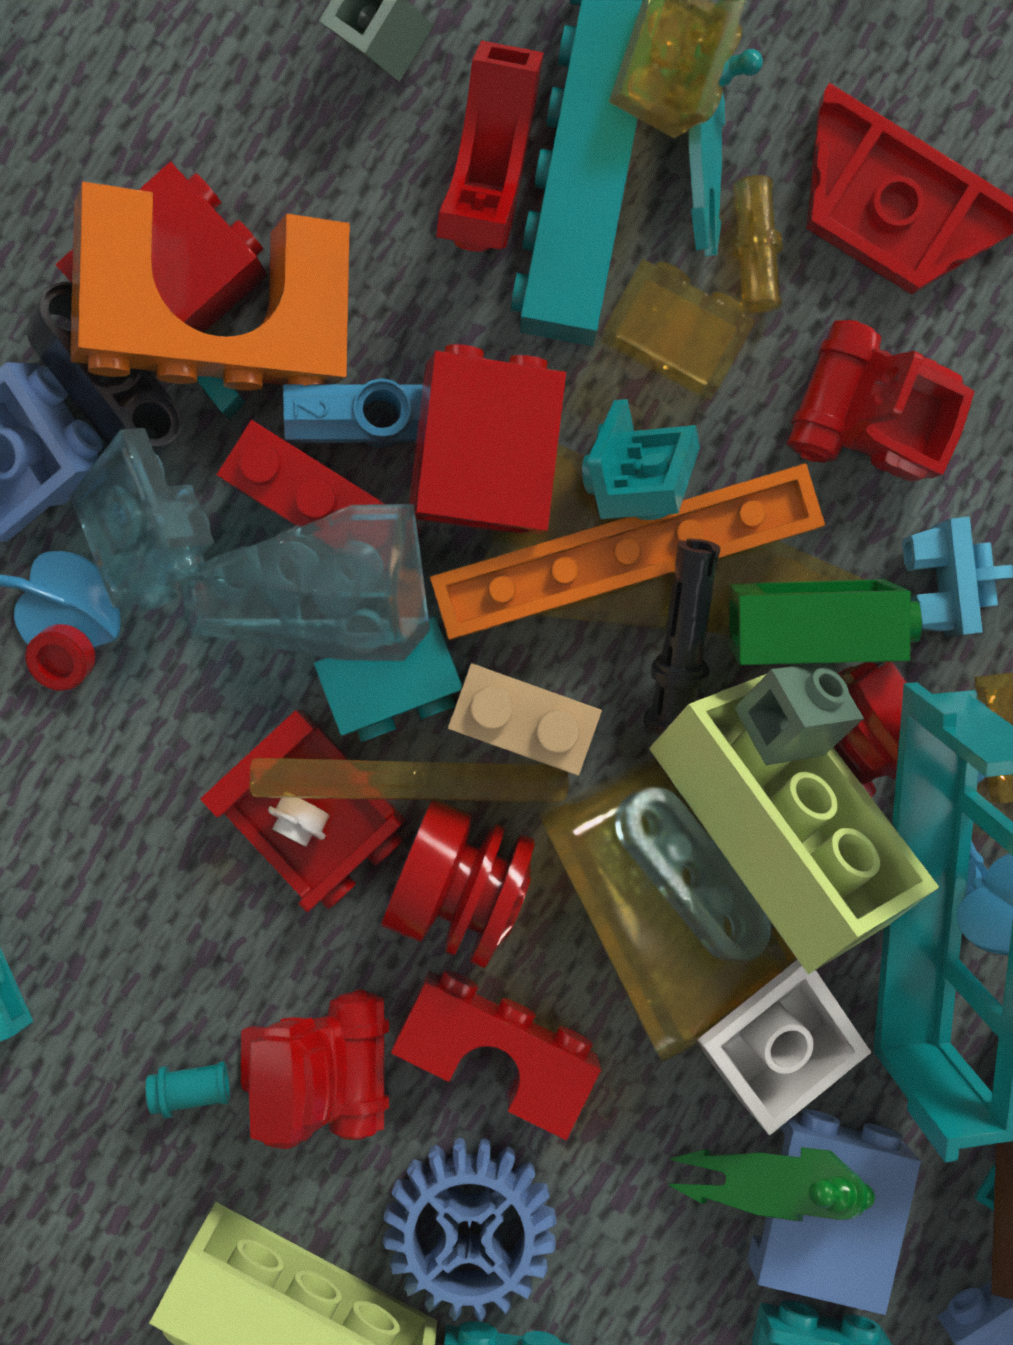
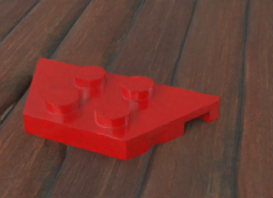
M830 82L824 90L818 104L806 229L911 295L1013 235V197Z

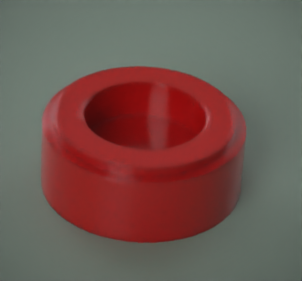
M55 624L43 629L29 642L26 648L25 660L29 672L37 682L52 690L66 691L78 686L91 673L95 665V651L88 637L79 629L66 624Z

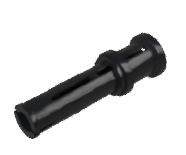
M689 538L686 541L679 540L677 543L676 566L671 588L665 642L662 653L657 655L651 664L650 673L656 682L652 707L646 710L643 721L646 728L658 735H661L688 704L699 700L700 687L708 682L710 671L705 660H703V647L709 621L715 571L717 570L718 557L721 550L719 545L708 540Z

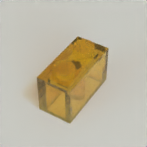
M642 258L605 325L601 342L710 402L722 384L756 320L745 315L746 310L744 306L732 297L718 292H714L710 296L690 285L689 277L679 268L665 262H657L656 265H653Z

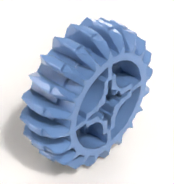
M459 1137L454 1140L453 1157L447 1158L443 1149L435 1144L429 1149L430 1167L422 1161L413 1159L409 1163L407 1170L411 1181L405 1179L395 1181L392 1195L397 1202L387 1204L384 1213V1221L392 1227L385 1231L383 1245L385 1249L396 1251L391 1257L390 1262L392 1273H409L404 1285L407 1296L416 1294L423 1289L427 1290L424 1305L428 1312L438 1307L441 1300L449 1302V1316L453 1321L460 1317L462 1306H473L474 1315L481 1322L486 1317L487 1303L493 1301L499 1310L507 1314L508 1310L511 1309L510 1291L528 1299L532 1293V1281L529 1276L544 1278L548 1271L547 1260L543 1255L553 1253L556 1247L555 1235L548 1231L556 1225L555 1209L544 1205L550 1197L547 1184H531L535 1177V1167L530 1162L523 1163L512 1170L515 1151L510 1146L503 1149L497 1159L491 1158L490 1140L486 1139V1137L481 1139L478 1144V1154H467L466 1142L463 1138ZM477 1184L488 1188L479 1194L469 1195L462 1193L455 1186ZM428 1202L437 1210L436 1220L443 1227V1231L437 1237V1245L431 1251L427 1249L421 1238L417 1221L421 1211ZM512 1204L521 1218L523 1229L516 1246L509 1253L503 1247V1237L496 1228L504 1221V1211ZM468 1221L470 1228L472 1221L481 1224V1233L472 1235L471 1228L468 1235H464L461 1232L458 1233L459 1223ZM471 1263L478 1265L482 1269L468 1271L456 1269V1267L460 1264Z

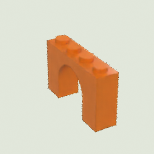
M82 181L74 202L70 362L88 364V372L109 377L128 376L130 369L157 371L158 380L176 384L195 383L198 376L223 378L224 387L245 391L262 389L263 383L279 385L302 384L306 386L310 384H337L347 377L350 223L286 213L270 234L269 303L260 327L242 335L215 336L200 332L177 318L166 306L156 288L151 263L153 192Z

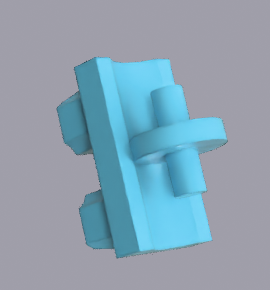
M970 516L950 518L931 526L932 529L904 538L902 540V548L907 571L936 568L939 592L911 596V601H918L920 605L921 630L943 631L944 637L983 633L980 608L998 605L995 581L1013 579V565L994 566L991 543L973 544Z

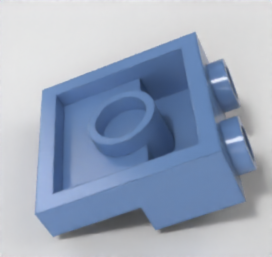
M6 362L0 367V542L9 541L49 506L66 504L107 470L98 456V453L103 448L99 435L84 421L74 419L63 402L68 393L48 367L40 366L39 363Z

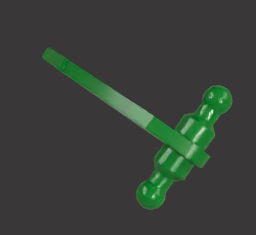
M801 1147V1157L767 1153L710 1156V1150L704 1149L670 1158L672 1161L720 1171L726 1176V1182L723 1185L668 1183L670 1187L701 1204H707V1199L759 1216L792 1221H803V1215L835 1220H854L861 1216L864 1210L871 1208L876 1199L873 1189L868 1184H865L851 1168L830 1150Z

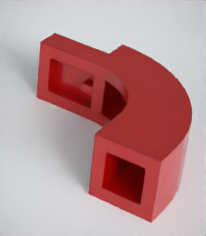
M481 40L472 59L461 143L453 178L439 211L437 238L453 240L457 247L474 252L486 251L490 248L502 250V248L507 247L530 140L544 52Z

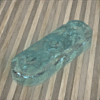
M659 787L648 788L627 796L619 805L615 819L616 832L620 842L713 956L724 961L751 960L759 956L769 943L771 921L724 854L681 800L671 791ZM642 814L650 822L649 835H646L642 829ZM684 866L691 873V884L689 887L682 878ZM726 917L732 925L730 937L724 931V920Z

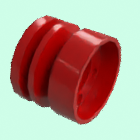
M433 798L406 859L381 927L421 942L428 934L437 917L450 922L445 941V953L452 956L456 954L468 929L478 933L469 962L485 968L493 953L505 938L509 936L521 910L531 881V856L535 846V839L520 833L507 860L496 856L505 827L495 824L480 848L469 845L467 842L472 814Z

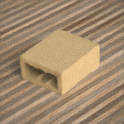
M471 663L448 729L579 776L602 710Z

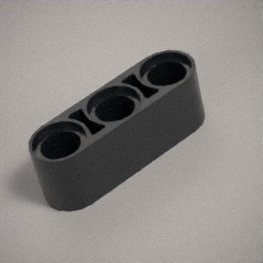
M61 281L51 284L43 291L27 325V338L32 348L111 450L122 461L133 466H146L154 463L180 434L182 416L176 403L149 370L130 369L128 376L114 377L117 385H107L97 379L94 374L88 372V364L70 362L71 331L58 327L52 321L50 315H61L71 321L72 282ZM133 419L143 420L152 426L157 439H149L142 436L136 430Z

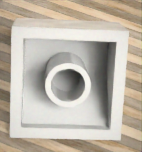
M798 959L698 1039L704 1054L769 1136L872 1053L817 971L815 970L808 975Z

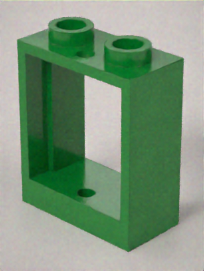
M885 579L728 583L729 648L740 665L910 661V642H919L921 637L922 618L919 602L911 601L910 590Z

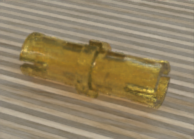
M765 175L747 176L735 181L732 185L733 193H735L737 236L732 239V253L734 257L739 259L741 309L748 313H762L782 306L777 254L783 250L782 233L775 230L772 193L774 185L772 178Z

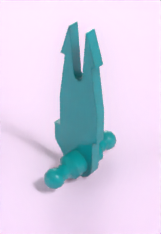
M708 48L698 50L692 54L690 60L680 62L676 70L669 72L659 70L649 80L650 91L655 96L664 97L671 91L681 90L686 95L691 94V105H688L689 156L693 201L691 215L696 251L705 249V257L718 254L721 230L719 214L722 175V127L725 126V100L722 86L729 85L735 76L743 74L753 76L761 70L763 58L761 53L755 49H747L735 56H730L724 51L713 54Z

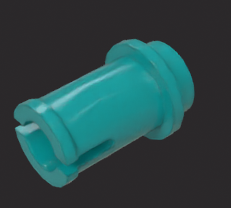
M225 1061L214 1065L171 1072L168 1066H161L158 1069V1074L147 1075L146 1100L151 1115L161 1113L164 1119L172 1118L176 1110L219 1103L222 1105L229 1104L230 1084Z

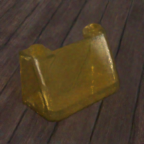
M655 756L540 813L545 829L662 1062L698 1043V1039L789 967L790 963L797 960L777 929L770 927L760 905Z

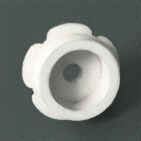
M284 792L276 808L269 806L268 812L277 817L272 830L305 847L312 836L320 840L326 837L322 830L330 815L314 805Z

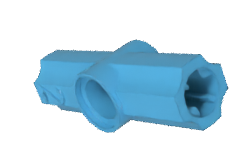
M383 378L370 380L364 385L310 384L306 386L302 384H283L285 441L288 443H366L377 448L392 446L395 443H416L423 385H399L393 380ZM373 401H386L393 405L399 419L390 427H375L364 417L363 410L366 405Z

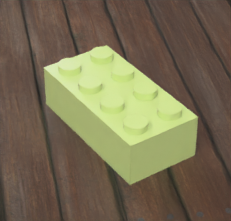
M765 675L688 704L649 749L809 975L890 925L937 890L939 886L834 748L824 756L765 765L735 710V707L763 679Z
M215 1202L189 1247L149 1324L162 1330L167 1340L174 1345H435L437 1329L436 1319Z

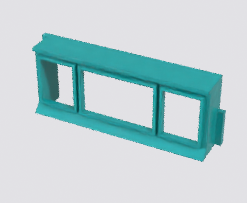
M915 682L904 683L892 825L939 888L883 930L874 1054L907 1097V1111L946 1163L958 1161L959 1149L1013 1141V921L1002 1006L960 961L962 932L956 918L958 907L966 897L973 822L1013 856V822L977 792L979 772L985 777L1013 774V725L979 702L975 690L932 694ZM956 990L999 1038L992 1092L950 1043Z

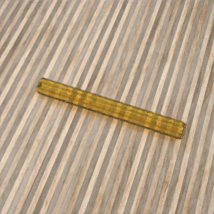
M255 758L250 765L249 788L251 795L254 797L384 800H432L434 798L442 801L561 803L566 800L568 795L569 777L567 771L548 764Z

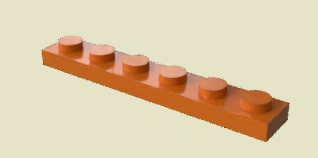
M805 463L682 501L678 514H668L656 520L626 517L431 576L430 579L448 639L454 640L675 573L676 548L679 540L686 541V539L693 538L714 542L721 548L718 559L820 529L825 526V522L807 464Z

